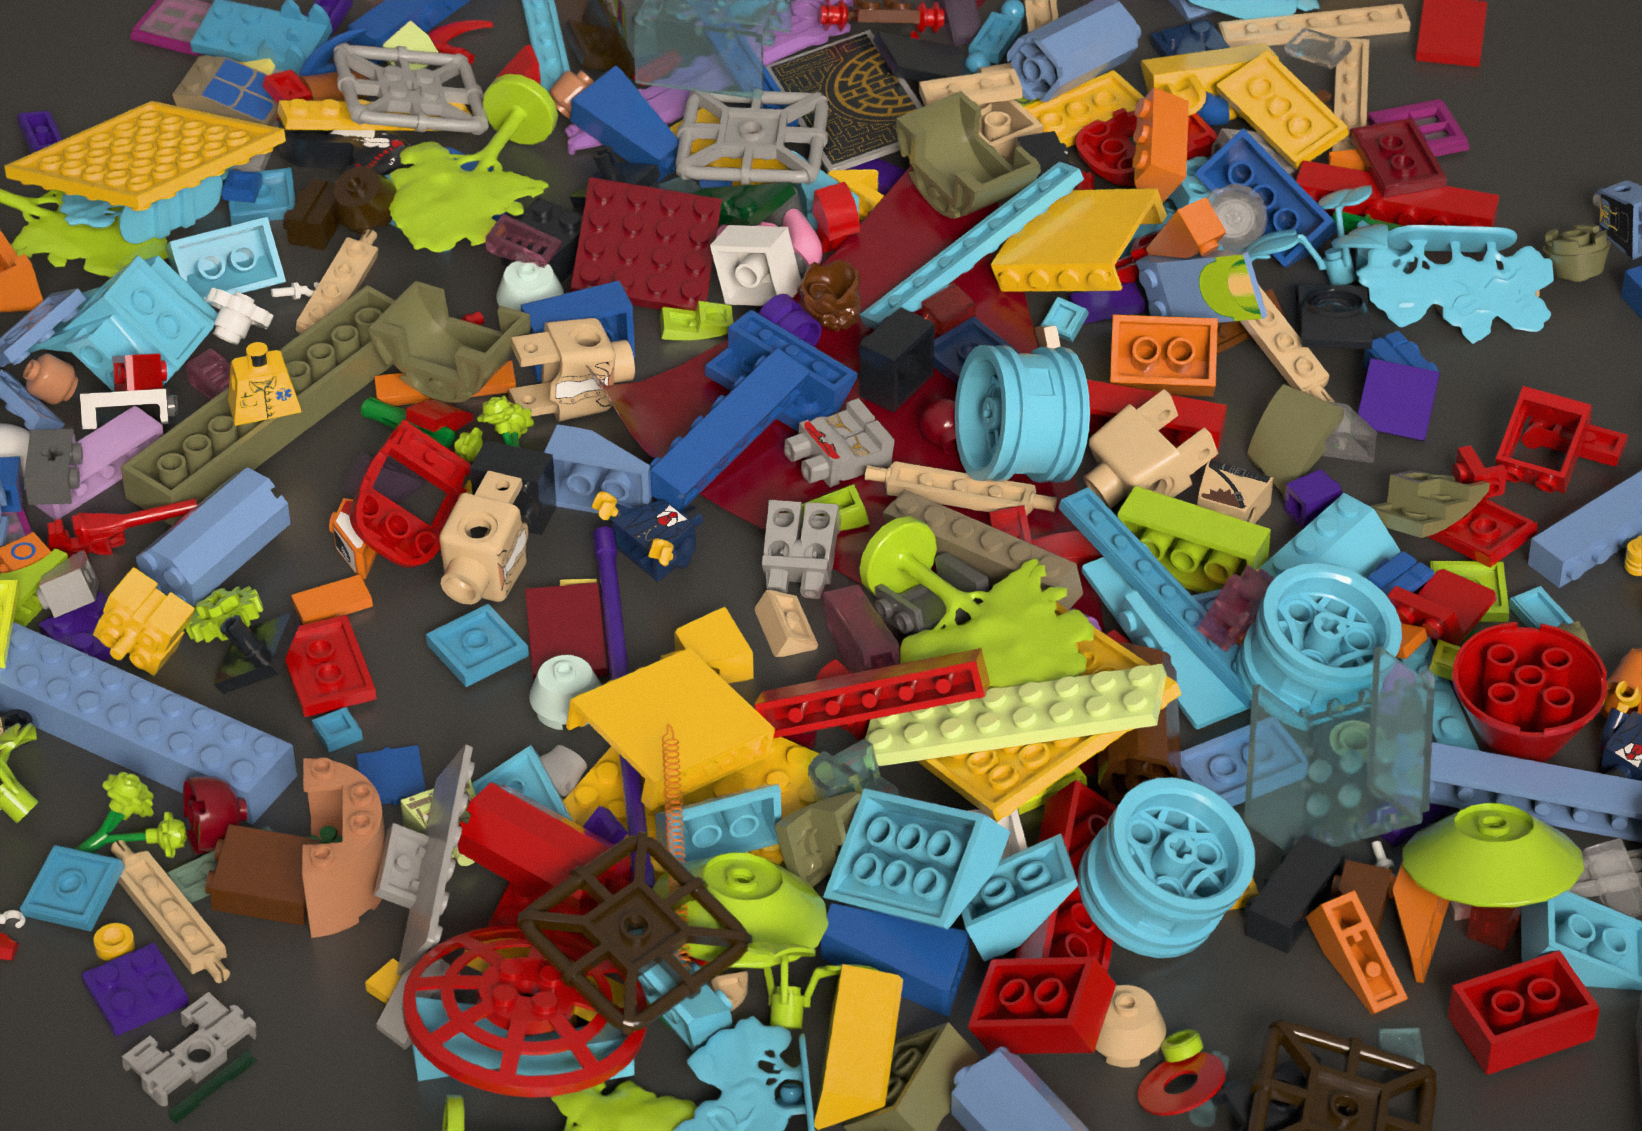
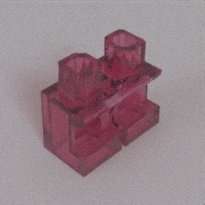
M1247 565L1240 577L1237 574L1229 577L1197 630L1227 652L1245 637L1247 630L1256 619L1259 605L1264 598L1267 588L1275 578L1261 568L1254 570Z

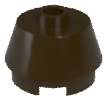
M355 167L347 170L338 178L334 186V213L337 220L350 231L358 234H366L364 230L373 229L379 225L382 228L386 227L392 221V216L388 209L397 193L396 187L390 179L371 168Z

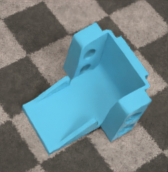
M138 255L102 286L83 292L82 294L86 300L78 306L79 313L65 323L60 321L53 327L55 333L41 344L36 342L28 350L31 353L41 349L72 352L112 391H114L112 356L160 353L161 360H165L167 365V380L162 381L164 385L180 369L213 329L218 313L161 257L155 256L143 260Z

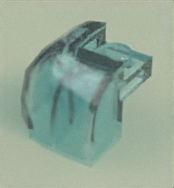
M865 739L834 756L824 750L808 766V777L815 803L849 792H857L862 795L864 788L900 796L898 787L880 776L873 744Z

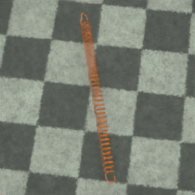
M667 724V733L662 737L665 810L667 818L666 835L668 837L667 849L669 852L675 853L672 854L673 856L683 855L682 858L676 859L683 861L682 865H684L686 862L682 859L685 855L682 852L685 851V848L681 846L685 842L682 841L684 835L680 834L684 831L681 828L684 823L680 821L683 819V816L680 815L683 812L680 809L683 804L679 802L682 800V797L679 796L682 793L679 789L682 785L678 783L681 781V778L678 777L681 774L678 770L681 766L677 764L680 762V759L677 758L680 755L677 752L680 747L677 745L679 740L674 738L672 726ZM669 725L672 731V738L664 741V737L669 732ZM669 740L677 741L675 744H668L666 742ZM671 746L678 747L676 750H668L666 748ZM669 753H678L677 756H667ZM678 759V762L671 763L667 762V760ZM671 765H677V766H679V767L676 768V769H669V768H667L668 766H671ZM673 771L679 772L678 775H669L667 773ZM670 778H679V781H674V782H673V781H668V779H670ZM672 784H678V785H680V786L677 787V788L668 787L669 785H672ZM674 790L680 791V793L678 794H670L668 792ZM671 797H680V800H675V801H674V800H669V798H671ZM673 803H679V804H681V805L678 806V807L669 806L670 804H673ZM676 809H677V810H681V812H679V813H671V812H669V811H671V810H676ZM681 816V819L675 820L670 819V817ZM675 822L682 823V825L672 826L670 824ZM682 829L681 832H672L671 830ZM675 835L682 836V838L680 839H674L671 837ZM673 842H682L683 844H681V845H673V844H671V843H673ZM682 848L683 851L676 852L672 851V849ZM669 874V888L671 889L669 891V894L671 895L672 890L675 892L677 891L674 890V888L682 886L680 884L673 883L676 880L671 881L672 876ZM684 904L682 907H686V909H685V910H676V911H677L676 914H680V913L686 914V916L680 917V918H681L682 920H686V921H687L686 924H687V923L689 922V920H688V919H685V918L688 916V913H687V912H684V911H686V910L688 909V907L685 906V904ZM685 944L682 947H688V949H678L677 951L681 952L677 954L673 953L674 957L676 956L678 958H681L678 959V961L688 960L689 962L681 964L684 967H689V969H687V971H689L691 967L687 964H689L691 960L687 957H689L691 954L686 951H688L690 947ZM682 953L689 954L688 956H678V954Z

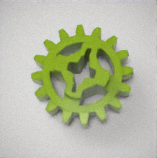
M238 586L232 591L221 588L213 591L206 599L196 603L194 613L185 629L191 640L194 639L197 643L204 639L207 643L215 637H219L221 641L228 640L220 631L225 620L230 617L234 618V615H239L242 621L249 627L251 625L250 620L260 617L258 613L263 611V604L256 589L251 590L250 586L242 590Z

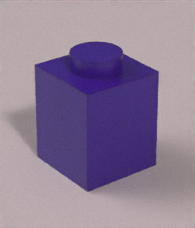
M1320 469L1286 483L1284 511L1303 530L1343 494L1342 489L1337 481L1332 480Z

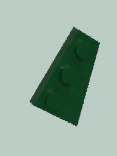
M792 182L702 188L693 194L722 199L718 224L758 226L794 196L796 192Z

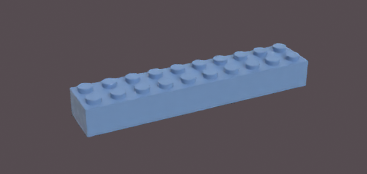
M13 622L6 667L0 668L1 712L7 713L13 710L26 711L31 715L33 725L36 728L180 793H183L184 781H187V778L199 776L222 778L234 787L238 798L245 799L247 805V820L245 822L252 825L297 777L292 744Z

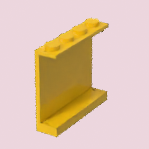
M1158 189L1072 190L1068 195L1062 196L1050 205L1045 213L1037 215L1024 225L1020 232L1011 235L991 263L1001 292L1121 291L1123 287L1114 265L1140 224H1162L1167 217Z
M691 648L669 655L646 667L638 668L630 674L616 680H610L606 684L586 693H580L570 699L566 728L571 730L578 726L583 727L588 722L645 778L641 802L650 811L664 805L666 800L662 737L667 733V724L672 726L674 738L679 740L677 745L680 748L677 752L680 755L677 758L680 759V762L677 764L681 766L678 769L681 772L678 776L681 778V781L678 783L682 785L679 788L682 791L679 796L686 795L769 757L775 728ZM669 725V732L664 737V741L672 738V731ZM669 740L666 743L675 744L677 741ZM671 746V747H668V748H666V749H668V750H676V749H678V747H676V746ZM669 753V754H667V756H677V755H678V753ZM670 759L667 762L675 763L678 762V759ZM671 765V766H668L667 768H669V769H676V768H678L679 766H677V765ZM673 771L667 774L678 775L679 772ZM670 778L668 781H679V778ZM672 784V785H669L668 787L677 788V787H679L680 785H678V784ZM674 790V791H670V792H668V793H670V794H678V793H680V791ZM671 797L669 800H675L679 797Z

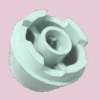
M521 259L513 262L505 269L497 290L496 300L499 306L521 312L522 304L562 295L564 290L549 264L538 259Z
M572 655L556 656L547 660L540 667L529 693V701L537 713L538 719L544 725L562 730V725L567 723L570 699L602 685L591 666L584 659Z

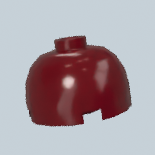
M199 776L187 778V781H184L183 814L184 818H189L191 829L186 830L193 853L215 851L218 839H225L229 824L240 826L241 821L247 820L245 799L238 798L234 787L222 778Z

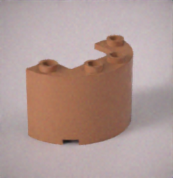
M329 758L304 759L303 789L304 792L308 793L311 835H316L321 839V828L332 826L337 830V837L342 836L341 843L303 845L302 877L311 938L332 935L359 923V917L369 909L375 910L382 901V898L374 896L386 839L379 794L373 784L359 771L345 764L332 761Z

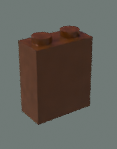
M229 824L225 839L219 838L216 844L214 860L218 862L216 871L209 870L205 885V893L211 894L212 910L304 926L308 912L302 877L303 845L321 844V840Z

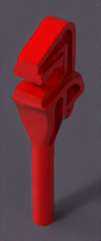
M196 498L128 514L80 512L78 515L72 516L73 528L77 537L70 538L68 530H65L62 519L54 520L55 522L47 523V545L51 552L54 549H58L67 553L68 558L85 550L86 554L112 555V548L126 543L124 530L127 528L186 515L198 505Z

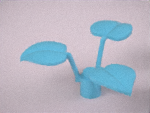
M1371 185L1360 186L1354 189L1335 191L1322 197L1318 202V205L1323 210L1335 208L1338 238L1332 241L1333 248L1325 251L1326 257L1324 259L1320 257L1303 234L1297 235L1294 229L1280 230L1262 235L1254 240L1246 248L1245 252H1248L1250 258L1285 251L1298 243H1302L1317 262L1319 270L1326 269L1330 285H1346L1357 278L1349 248H1381L1387 250L1389 230L1386 224H1376L1354 229L1349 235H1344L1342 219L1344 206L1360 204L1372 194Z

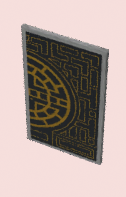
M871 30L765 66L781 92L813 94L820 92L827 97L829 110L826 132L828 134L827 145L823 147L821 160L827 172L831 170H846L900 151L896 118L923 107L906 81L893 75L873 41L875 36ZM812 111L798 118V126L813 128L815 112Z

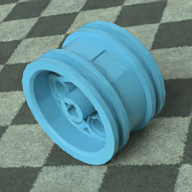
M979 345L973 348L962 367L955 399V435L961 463L966 473L976 481L992 480L1004 482L1010 479L1014 473L1026 474L1032 481L1039 483L1049 481L1064 483L1070 480L1082 462L1090 421L1087 378L1077 354L1071 349L1064 347H1038L1030 354L1017 353L1011 347L1003 345L995 347Z
M1324 563L1301 564L1289 568L1276 576L1267 588L1264 598L1259 605L1256 619L1247 630L1245 638L1240 645L1236 659L1237 675L1243 690L1251 702L1266 716L1271 717L1283 726L1299 732L1317 734L1318 729H1321V724L1325 720L1328 721L1334 714L1339 715L1344 711L1367 712L1378 692L1380 680L1383 679L1399 652L1402 640L1401 622L1395 607L1385 593L1365 577L1337 565Z
M1156 778L1140 783L1125 795L1108 819L1107 825L1099 831L1083 853L1078 868V888L1083 905L1092 921L1107 937L1118 945L1139 955L1154 958L1178 957L1192 952L1204 943L1216 928L1224 913L1231 909L1241 897L1253 876L1255 849L1249 830L1240 815L1222 797L1193 781L1178 778Z

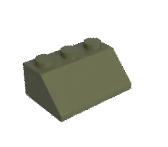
M949 1022L895 1040L885 1106L848 1119L843 1127L847 1131H937V1127L943 1117L951 1111L952 1092L956 1088L954 1084L955 1075L962 1068L974 1065L979 1055Z

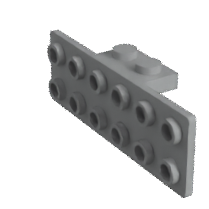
M466 744L436 779L425 835L395 823L387 830L374 896L410 909L397 974L401 976L417 964L429 948L433 949L437 946L442 934V926L438 925V922L449 899V893L445 892V886L455 868V859H452L451 856L462 833V827L458 826V820L468 802V794H465L464 790L465 785L473 774L475 766L474 762L470 761L473 747Z

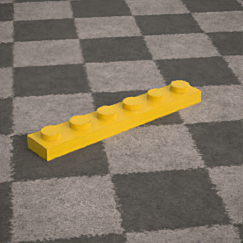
M303 99L279 101L277 113L286 130L415 131L414 128L366 123L359 125L352 121L345 101L325 99L323 101H305ZM358 100L359 104H363L365 106L372 103L366 100ZM449 103L470 114L465 104ZM388 111L385 112V113H395V114H407V115H410V113L388 112ZM426 115V116H429V117H441V116H434V115ZM426 129L425 131H440V130H428V129Z

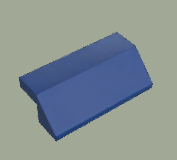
M753 310L748 311L728 327V348L705 365V375L731 391L739 377L742 375L747 377L752 373L753 366L761 356L765 355L768 357L778 347L810 371L804 392L777 418L797 432L799 431L800 422L806 420L811 422L817 417H829L837 414L857 379V372Z

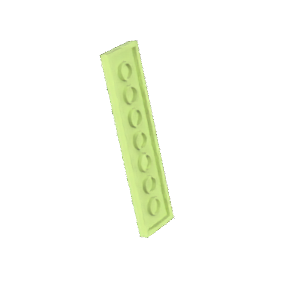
M1163 664L1140 665L1131 669L1111 672L1102 671L1085 676L1064 677L1059 680L1039 683L1030 682L1006 688H992L982 698L871 719L860 758L865 768L1156 726L1167 675Z

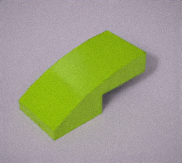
M698 301L696 311L662 307L659 316L661 339L701 340L728 334V327L733 324L732 305Z

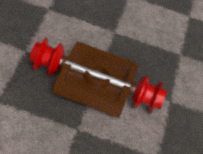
M825 0L823 5L818 7L817 18L818 23L823 24L825 31H828L831 25H836L838 31H842L847 22L855 20L857 22L911 23L915 25L919 33H923L926 27H930L932 33L936 34L939 27L944 25V10L939 8L937 2H934L931 8H926L925 3L920 2L914 9L911 7L910 2H902L903 0H884L883 4L872 0H853V3H844L843 0H839L836 6L831 5L829 0Z

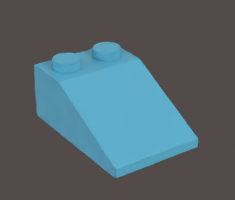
M1061 834L1000 860L996 871L962 911L966 930L984 962L996 956L1005 955L1010 950L1021 946L1078 886Z
M1568 891L1548 901L1524 905L1521 908L1522 962L1560 950L1586 987L1642 990V921Z

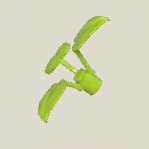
M16 723L0 735V779L3 781V784L0 786V810L2 809L16 823L39 802L17 781L7 765V760L13 749L26 742L37 740L36 727L32 723L27 724L20 730L21 725Z
M754 942L747 945V950L750 952L767 954L774 960L779 956L781 958V986H777L776 990L771 967L763 968L769 993L768 1005L771 1006L770 1026H782L785 1029H802L803 1008H810L811 996L818 980L828 976H840L842 964L816 967L804 996H801V988L788 986V955L811 957L815 956V949L790 943L775 945L768 942ZM846 964V965H851V966H856V967H861V968H865V969H870V970L879 971V970H877V969H875V968H872V967H869V966H865V965Z

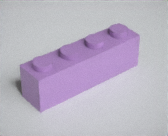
M133 406L77 441L76 443H82L83 463L77 464L80 472L79 489H74L72 504H44L36 506L54 520H57L123 479L121 466L164 435L162 424L137 406Z

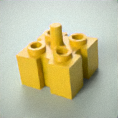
M133 567L109 595L103 609L104 614L99 619L93 636L98 638L103 645L111 648L110 654L114 659L122 660L129 653L130 661L134 666L155 676L178 648L185 633L183 630L189 624L195 608L171 592L166 596L156 589L157 582Z

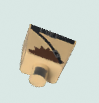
M1210 460L1207 462L1197 506L1255 524L1271 505L1273 477Z

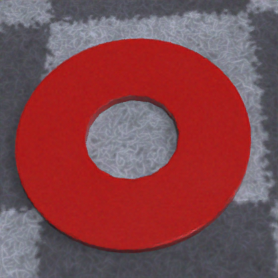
M1199 1052L1182 1061L1163 1062L1154 1068L1139 1086L1137 1097L1141 1107L1150 1114L1170 1116L1190 1111L1202 1105L1218 1092L1225 1080L1226 1070L1223 1062L1217 1056ZM1190 1073L1198 1076L1196 1084L1183 1093L1169 1094L1165 1092L1167 1084L1177 1076Z

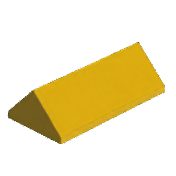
M1266 43L1141 60V68L1148 94L1154 87L1164 91L1165 84H1172L1177 92L1185 90L1191 85L1189 78L1195 74L1205 91L1219 95L1216 84L1268 50L1278 60L1279 58Z
M842 964L833 999L814 1118V1127L817 1130L885 1106L903 979L899 975Z

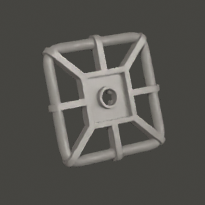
M341 43L334 48V62L338 73L337 86L343 92L347 110L351 115L352 121L359 125L366 123L414 128L415 132H425L428 129L481 135L487 131L488 117L482 105L484 93L482 88L477 85L472 67L466 56L460 53L452 55L407 50L405 46H397L396 49ZM366 59L394 61L396 66L379 67ZM408 63L442 67L434 71L425 68L410 70ZM350 68L371 80L356 79L350 72ZM461 74L465 89L442 87L441 83ZM357 94L378 96V100L365 106L359 104ZM449 103L470 104L474 116ZM388 111V112L410 113V115H407V114H395V113H385V112ZM426 115H434V116H441V117H429V116H426Z
M700 87L692 90L686 102L683 123L678 127L677 132L679 145L675 161L676 174L683 180L741 181V185H750L751 182H792V184L804 183L809 185L815 182L821 168L823 147L827 145L828 134L826 132L829 110L827 97L820 92L813 94L764 91L763 88L755 87L754 91L702 89ZM722 102L752 103V107H728ZM763 104L790 105L784 109H761ZM703 107L721 120L720 124L696 123L698 109ZM812 111L815 112L813 128L787 127L788 123ZM696 138L717 139V143L690 156L692 142ZM785 142L809 143L808 162L784 146ZM721 157L743 158L742 168L703 166ZM753 158H761L763 160L777 159L791 170L752 169Z

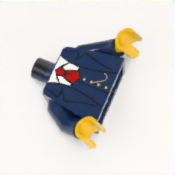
M598 492L592 508L599 510L598 514L603 520H612L616 549L657 582L676 567L681 569L688 567L696 551L695 528L703 523L702 515L695 506L691 505L679 512L665 500H658L646 506L628 508L618 504L617 499L607 492Z
M1622 681L1616 687L1619 703L1616 709L1611 708L1600 732L1598 754L1602 758L1600 771L1606 775L1642 781V715L1636 711H1633L1630 715L1627 714L1629 708L1639 704L1641 694L1639 688L1636 687L1633 696L1630 698L1622 697L1627 688L1626 681Z

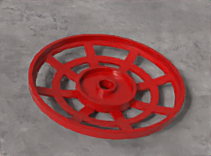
M517 925L476 929L457 935L437 945L414 966L404 987L402 1001L404 1026L412 1043L423 1057L436 1068L460 1082L502 1095L554 1097L576 1093L597 1086L616 1076L631 1063L640 1051L647 1032V1027L639 1031H633L632 1035H628L620 1047L609 1056L597 1061L586 1045V1042L599 1034L608 1022L597 1012L591 1022L581 1030L576 1031L569 1020L574 1014L575 1006L594 1012L597 1011L574 987L568 988L561 981V974L526 939L522 930ZM540 929L574 962L582 958L583 955L562 945L584 953H589L596 948L589 940L564 931ZM495 939H505V940H499V941H492V942H489V943H486V944L483 943V941H489V940H495ZM461 947L468 950L451 964L445 975L420 977L430 965L442 956ZM513 947L530 948L528 957L508 959L495 951ZM477 957H480L490 965L482 976L458 975L468 963ZM606 959L585 974V976H592L599 990L613 1004L611 986L604 973L616 972L625 983L626 977ZM638 979L636 986V1013L648 1006L645 992ZM441 989L442 1006L450 1020L430 1033L424 1026L417 1011L415 995L416 991ZM453 989H477L478 1004L462 1012L455 1000ZM527 993V994H532V995H534V996H533V997H524V996H521V995H519V994ZM613 1004L620 1012L623 1013L624 1008ZM486 1018L497 1027L507 1030V1038L489 1033L474 1023ZM553 1030L561 1037L548 1041H524L525 1034H542ZM462 1032L481 1045L502 1051L503 1057L500 1070L495 1071L468 1062L450 1052L442 1044ZM571 1050L582 1067L575 1071L554 1075L528 1076L516 1074L520 1055H549Z

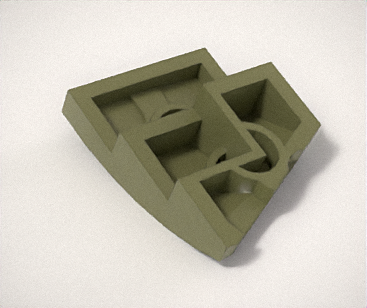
M1285 384L1276 392L1257 425L1247 451V458L1256 468L1262 470L1263 475L1273 477V484L1281 492L1283 500H1285L1286 483L1306 476L1307 472L1326 451L1325 440L1344 419V409Z
M1410 470L1391 474L1387 502L1371 505L1370 507L1374 508L1386 528L1423 538L1448 528L1468 514L1488 493L1490 483L1479 481L1466 485L1456 482L1453 476Z
M849 792L818 801L793 812L775 824L788 871L804 879L812 887L827 875L832 874L861 798L859 793Z

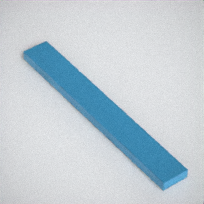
M1089 487L1062 499L1058 507L1060 511L1124 579L1138 591L1141 597L1245 707L1253 706L1254 704L1243 690L1237 675L1236 659L1240 646Z

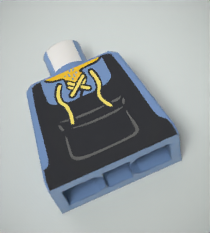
M1623 181L1613 186L1599 189L1593 197V203L1600 208V230H1606L1607 238L1630 259L1633 260L1641 257L1642 186L1631 181Z

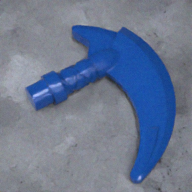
M366 27L347 31L323 43L305 60L300 69L299 76L337 71L335 63H328L334 54V48L341 43H347L367 32Z

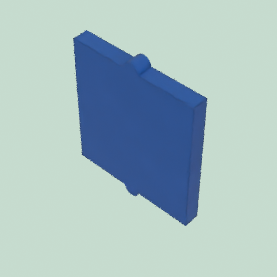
M418 745L395 749L385 747L381 751L356 754L358 771L376 788L381 804L392 803L393 805H398L402 799L426 791Z

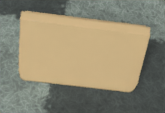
M766 590L755 606V613L775 657H785L816 650L819 645L797 596Z

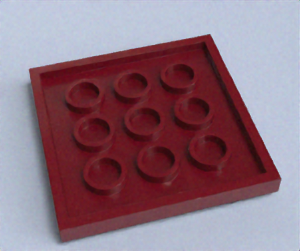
M590 177L570 293L620 281L633 306L661 310L662 307L696 311L698 301L707 302L713 262L710 245L717 236L722 199Z

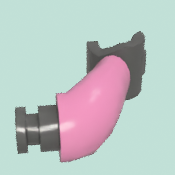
M794 187L796 194L767 217L765 221L766 223H774L777 227H788L799 274L804 276L807 267L813 262H817L820 265L822 261V245L815 230L804 216L800 196Z

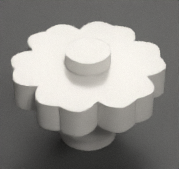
M212 287L205 301L211 306L220 309L214 322L216 328L213 335L234 345H238L241 338L245 339L251 324L263 329L269 328L274 315L253 304L254 299L239 292L231 295L223 290Z

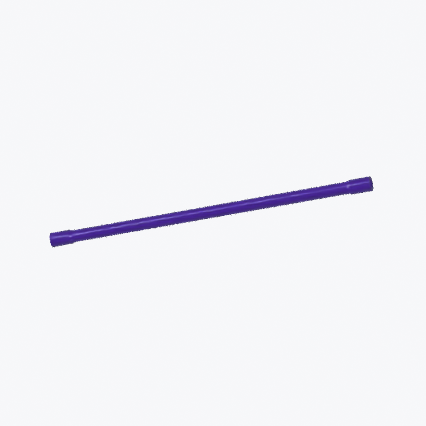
M599 527L593 533L595 557L599 568L611 680H616L629 674L616 565L617 550L613 529L610 527ZM619 754L628 837L637 835L638 831L647 832L645 807L641 802L643 793L641 774ZM636 851L630 854L631 883L634 881ZM647 853L644 882L652 889L655 885L654 867L651 863L650 854Z

